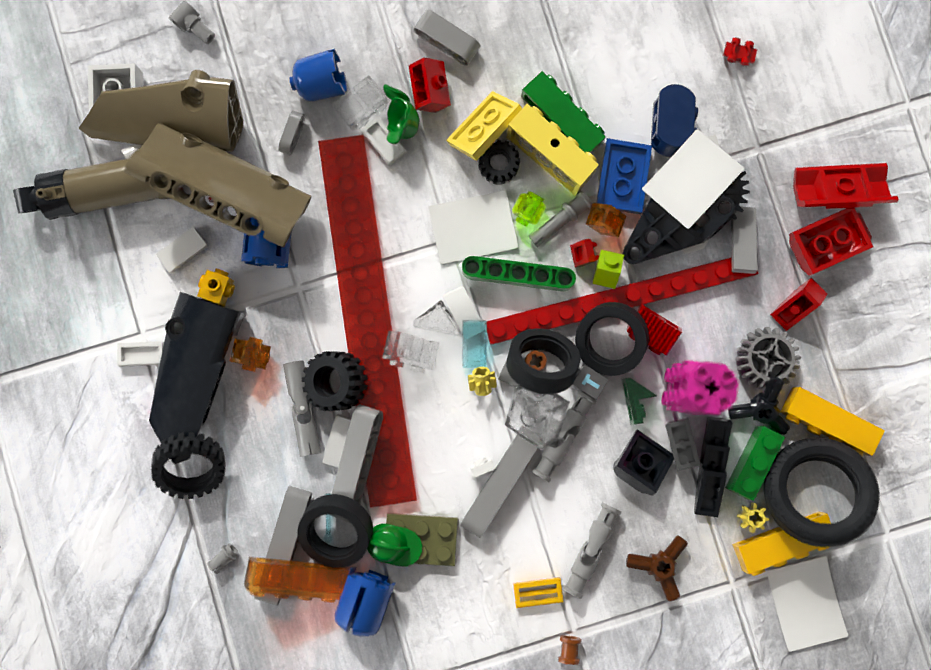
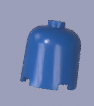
M331 49L297 60L292 69V77H289L292 90H297L300 97L308 102L345 95L347 83L344 71L339 72L337 63L341 62L337 51Z

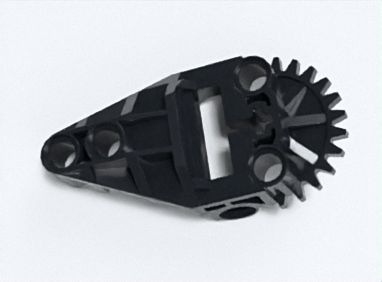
M746 171L741 172L705 211L711 219L701 228L695 222L687 229L651 198L623 249L624 260L629 264H640L650 259L704 243L712 238L732 218L734 220L737 219L736 211L743 213L744 210L739 206L740 203L748 204V201L742 197V195L750 194L749 190L743 189L750 182L741 180L747 174ZM728 201L731 204V211L723 215L719 211V206L722 202ZM652 231L658 235V240L653 245L647 240L648 234ZM634 247L640 250V257L637 260H633L630 256V251Z

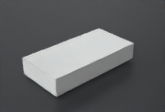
M379 116L360 129L361 133L389 167L407 153V150L400 142L391 144L387 141L386 138L389 131Z
M192 227L156 253V255L168 272L172 274L206 249L208 245L196 228Z
M164 341L117 343V366L160 365Z

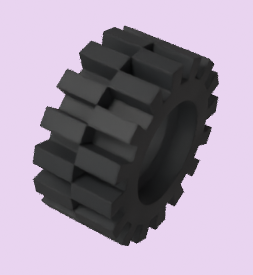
M497 139V142H494L479 158L478 167L481 175L485 176L488 182L490 180L493 181V184H497V182L505 184V181L510 182L516 176L520 165L519 152L515 150V146L513 144L509 145V141L505 140L504 143L501 142V139ZM496 154H502L507 158L508 165L503 170H496L490 164L491 158Z

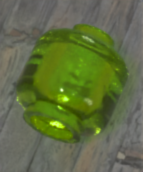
M528 191L527 194L521 193L512 208V213L517 216L515 221L525 227L529 223L532 225L538 224L546 209V205L543 203L544 199L531 191Z

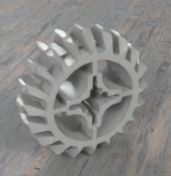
M764 327L763 331L757 328L755 329V334L752 332L747 334L748 340L742 339L740 341L744 347L737 348V352L742 353V356L736 357V361H742V365H739L737 369H745L746 372L742 374V377L748 378L750 376L748 382L750 385L757 382L758 389L766 387L771 378L768 377V373L772 371L774 366H783L781 371L774 377L783 380L784 384L790 383L789 377L794 378L796 376L792 369L800 368V365L796 364L795 360H800L801 356H795L794 352L798 351L799 347H792L791 344L794 343L795 339L790 338L786 340L787 332L780 334L779 328H774L772 331L770 327ZM763 339L769 340L768 345H765L762 351L753 350L759 341ZM778 347L782 349L784 357L778 353ZM767 354H768V357L771 358V360H774V361L768 362V359L765 358L764 356H761V355H767ZM752 359L757 361L759 365L758 371L755 369Z

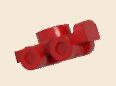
M737 37L732 38L731 42H726L723 56L728 57V62L735 63L736 61H741L740 64L743 66H749L750 63L755 62L758 49L753 48L754 42L746 41L745 46L740 45L741 39Z

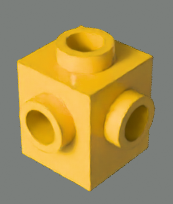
M217 268L214 272L207 270L199 280L198 287L200 289L197 296L225 307L227 299L231 298L234 293V280L229 278V273Z

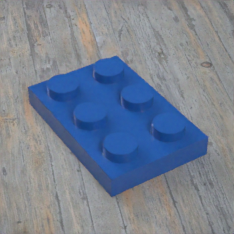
M606 139L595 207L642 214L645 192L642 188L647 184L652 152L651 145Z

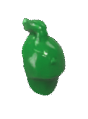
M384 84V93L391 100L387 111V130L389 132L386 139L391 144H397L401 139H410L416 135L420 123L419 114L410 103L407 94Z

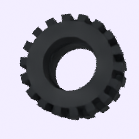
M326 351L322 352V354H316L314 356L315 359L308 361L309 367H305L303 371L306 375L302 377V382H305V387L302 388L303 392L308 394L306 396L307 400L313 401L312 405L315 408L320 407L322 411L347 410L351 406H356L359 403L358 399H363L364 394L362 392L367 390L368 386L365 385V380H368V376L363 373L366 369L364 365H359L361 362L359 358H353L354 355L351 353ZM334 369L337 370L341 379L340 388L337 393L333 392L329 382L330 375Z

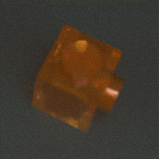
M593 203L586 225L601 235L619 237L627 216L612 205Z

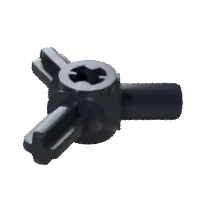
M771 377L764 392L750 399V403L731 406L728 409L729 418L733 420L753 417V420L769 424L780 435L787 434L790 426L779 415L780 409L777 407L779 404L777 397L784 385V381L778 377Z

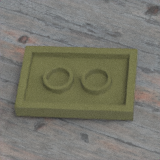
M387 513L386 524L407 528L414 531L420 537L422 553L414 564L455 566L458 517Z

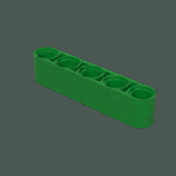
M469 256L462 263L464 277L475 281L555 291H567L576 281L574 271L566 267L479 256ZM469 263H476L479 270L471 274L466 270V266ZM499 266L502 273L499 276H492L489 273V268ZM519 268L523 270L525 276L522 279H515L512 271ZM539 271L546 273L547 281L539 282L536 280L535 274ZM565 274L569 276L570 284L562 285L558 279L559 275Z

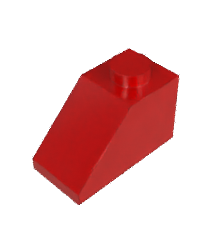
M811 277L794 290L770 315L787 331L823 303L827 293Z

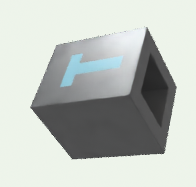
M583 365L578 369L575 381L571 387L597 400L609 379Z

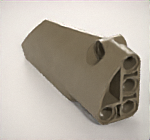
M194 70L191 72L188 80L102 91L78 129L90 138L143 145L155 126L161 123L180 133L195 135L202 141L223 151L233 152L243 130V116L234 80L210 78L206 72Z

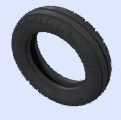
M806 438L789 444L778 452L764 479L765 502L775 522L791 537L812 546L836 547L854 541L871 526L879 508V486L872 468L857 451L836 440ZM808 461H823L841 469L850 479L855 492V503L850 515L835 523H818L801 515L792 505L787 493V480L790 472L798 465Z

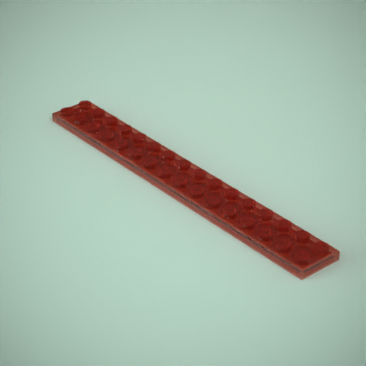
M364 135L318 141L348 353L354 355L353 358L361 360L359 365L365 366L366 370L363 373L368 376V380H365V385H368L367 390H363L364 397L363 399H358L359 403L356 407L361 404L383 412V421L366 482L370 508L417 501Z

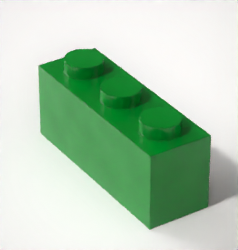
M755 426L725 488L747 500L754 501L785 437L765 426Z

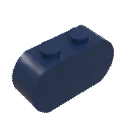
M672 84L664 87L653 103L651 146L657 153L666 157H672L697 129L694 127L698 116V107H695L696 97L685 86Z

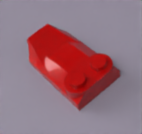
M846 208L789 234L790 247L800 268L808 276L874 247L871 242L872 236L861 213H858L855 208Z

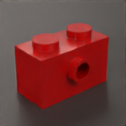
M423 57L408 65L416 110L436 113L451 106L444 61Z

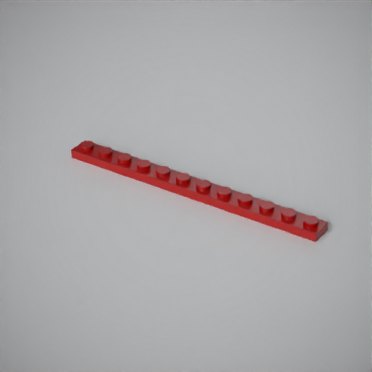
M731 257L616 287L615 289L484 322L489 343L493 345L512 340L517 334L528 329L540 328L550 330L580 322L591 309L603 303L618 302L633 308L748 278L759 273L758 271L755 274L732 272Z

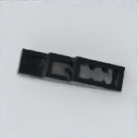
M707 417L700 457L701 465H699L694 514L718 518L727 478L726 465L730 451L728 443L733 424L731 420Z

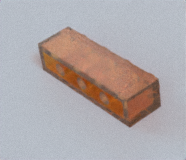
M249 556L244 587L250 592V595L262 597L267 593L274 594L275 597L287 599L290 595L298 596V599L311 601L313 597L321 598L324 602L334 603L335 600H340L349 571L345 567L332 568L319 563Z

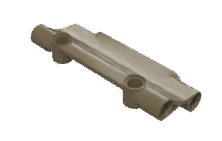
M161 123L155 126L145 143L129 157L125 166L126 174L145 183L149 181L150 186L156 192L247 235H257L264 230L263 238L281 247L286 245L294 226L305 213L312 197L290 186L289 182L280 176L273 175L202 141L195 135L180 133ZM161 174L166 176L168 184L162 182ZM183 185L189 187L191 195L184 192ZM206 196L212 198L214 202L213 206L209 205L206 202ZM228 207L235 209L236 216L228 212ZM250 217L257 219L259 222L258 227L252 225Z

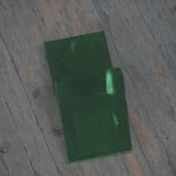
M630 377L621 379L630 425L644 423L643 418L646 417L644 405L640 404L639 400L656 397L657 395Z

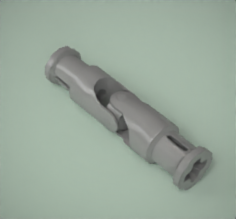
M578 391V397L572 408H568L558 428L541 454L543 457L538 466L532 470V473L547 482L551 481V474L556 466L561 464L574 438L587 419L586 414L592 404L597 402L581 391ZM558 441H563V444L558 447Z
M603 502L601 504L603 508L589 530V543L586 541L582 545L571 568L572 574L567 585L562 587L564 591L580 599L583 596L582 590L586 581L591 579L601 558L602 548L600 550V547L609 540L613 532L612 526L617 516L622 513ZM608 513H610L606 523H604ZM583 551L588 556L596 557L592 565H585L582 562L581 555Z

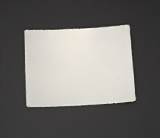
M696 129L642 190L689 229L744 170V167L700 130Z
M506 190L428 207L441 264L465 260L469 256L480 257L518 248Z
M826 556L767 571L776 611L789 652L848 637Z

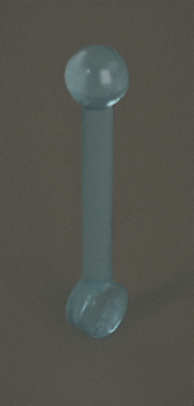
M329 514L326 515V535L323 538L326 543H330L333 540L331 535V515Z

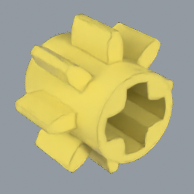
M487 367L475 368L472 371V375H468L469 390L475 391L479 396L490 394L492 388H497L495 372H490Z
M751 502L750 508L742 505L743 511L737 515L743 521L740 527L746 528L749 526V531L755 533L756 528L765 530L763 524L765 521H769V518L764 515L766 508L760 507L757 510V503ZM750 516H757L756 519H753L752 521L749 520Z

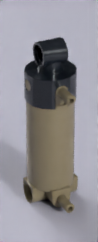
M128 159L40 173L35 176L34 186L13 190L19 214L41 210L45 218L49 220L132 203L170 198L153 190L149 181L145 183L126 174L125 166ZM161 174L162 182L168 184L166 176Z

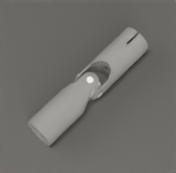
M304 361L285 363L283 367L288 394L295 403V405L292 404V416L300 457L321 453L312 404L310 401L307 403L306 396L308 394L303 392L302 388L305 387L302 377L306 375L303 372L305 368ZM310 412L311 418L309 423L300 424L296 419L297 414L303 415Z

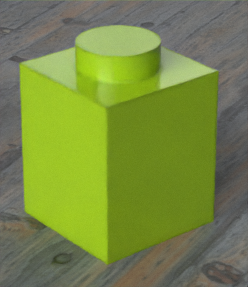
M601 249L592 284L615 289L621 274L624 255Z

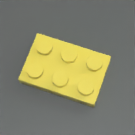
M492 91L446 141L451 147L477 161L508 128V124L522 110L520 104Z

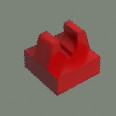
M583 239L570 245L575 267H582L598 260L599 255H595L593 250L597 246L596 242H592L591 239Z

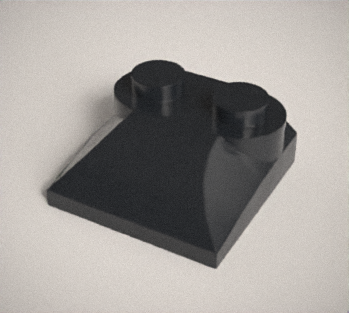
M637 429L620 457L614 462L613 469L616 476L641 493L653 496L657 493L671 467L674 456L673 453Z

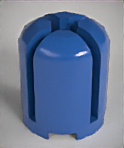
M250 217L252 225L258 227L259 222L257 219ZM264 230L253 236L244 233L241 262L261 267L262 265L274 266V264H277L276 268H288L292 232L284 247L264 239Z
M351 567L334 614L335 622L346 632H349L350 628H352L353 635L359 637L373 636L380 630L395 582L392 584L388 583V576L376 571L355 572L357 567Z

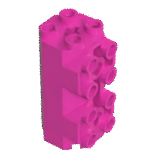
M685 360L682 364L674 363L671 368H666L664 382H667V389L663 391L661 404L666 406L667 411L690 415H720L737 402L739 381L726 364Z

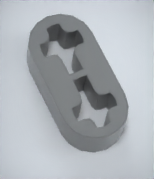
M296 111L290 113L279 142L278 150L288 155L293 153L303 128L304 114Z

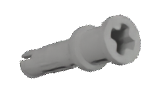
M580 190L578 196L569 203H564L561 211L528 237L532 239L531 241L538 248L539 245L569 221H576L578 215L587 208L591 209L593 203Z

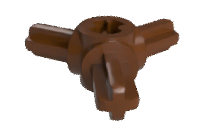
M677 535L664 552L660 550L657 554L651 553L649 557L628 554L626 566L647 571L648 575L654 576L657 582L660 581L668 601L677 600L680 597V593L673 578L676 575L675 566L677 563L675 560L688 543L681 536ZM660 561L666 564V566H663L665 568L663 571L657 568V566H660L658 564Z

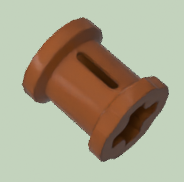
M531 351L524 361L530 365L531 356L534 355L535 358H540L539 367L537 368L536 365L531 367L541 371L545 368L547 358L543 352Z
M560 636L562 647L558 662L578 665L580 662L578 659V646L582 639L575 636Z

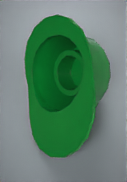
M382 523L373 527V536L370 539L367 550L372 558L380 562L406 567L414 564L419 559L422 553V542L420 537L412 530Z

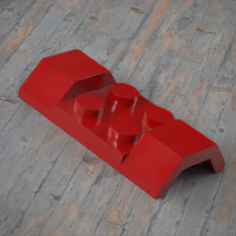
M887 163L796 167L794 170L793 190L798 207L825 206L826 209L872 207L874 204L897 203L899 199L898 196H891L887 184Z

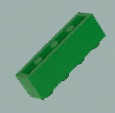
M541 71L522 89L521 97L529 106L537 107L549 123L552 121L561 128L562 134L567 138L570 136L575 139L582 151L592 154L603 144L606 138L604 130L598 124H593L588 119L589 115L581 107L578 108L573 103V99L568 92H562L559 89L556 80L551 75H546Z

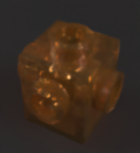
M249 337L248 341L235 339L230 362L242 364L241 369L256 372V368L266 370L270 359L271 347L262 345L263 340Z

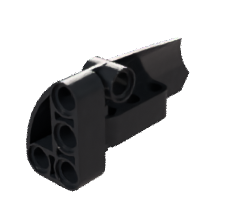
M179 293L171 319L165 325L166 336L149 422L160 443L164 439L168 441L169 436L172 435L178 438V433H184L185 437H187L189 432H194V436H198L201 426L207 420L226 365L225 357L233 336L238 335L244 313L190 294ZM177 322H181L183 325V331L179 335L174 331V325ZM191 454L178 455L171 458V461L174 465L189 460Z

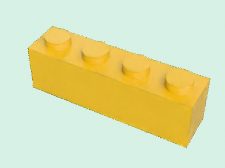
M801 387L791 388L780 413L786 415L785 419L796 425L802 423L808 426L807 431L820 436V434L829 437L828 439L844 443L857 451L862 457L863 455H874L885 430Z
M819 511L805 516L814 522L831 523L828 514ZM780 526L732 544L742 571L752 576L764 573L765 568L770 566H783L791 558L801 559L807 557L812 550L817 549L821 551L830 548L812 546L800 542L788 535Z

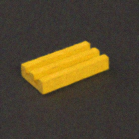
M560 577L513 583L516 608L563 602ZM556 584V587L519 592L520 588ZM557 593L558 597L520 601V597Z

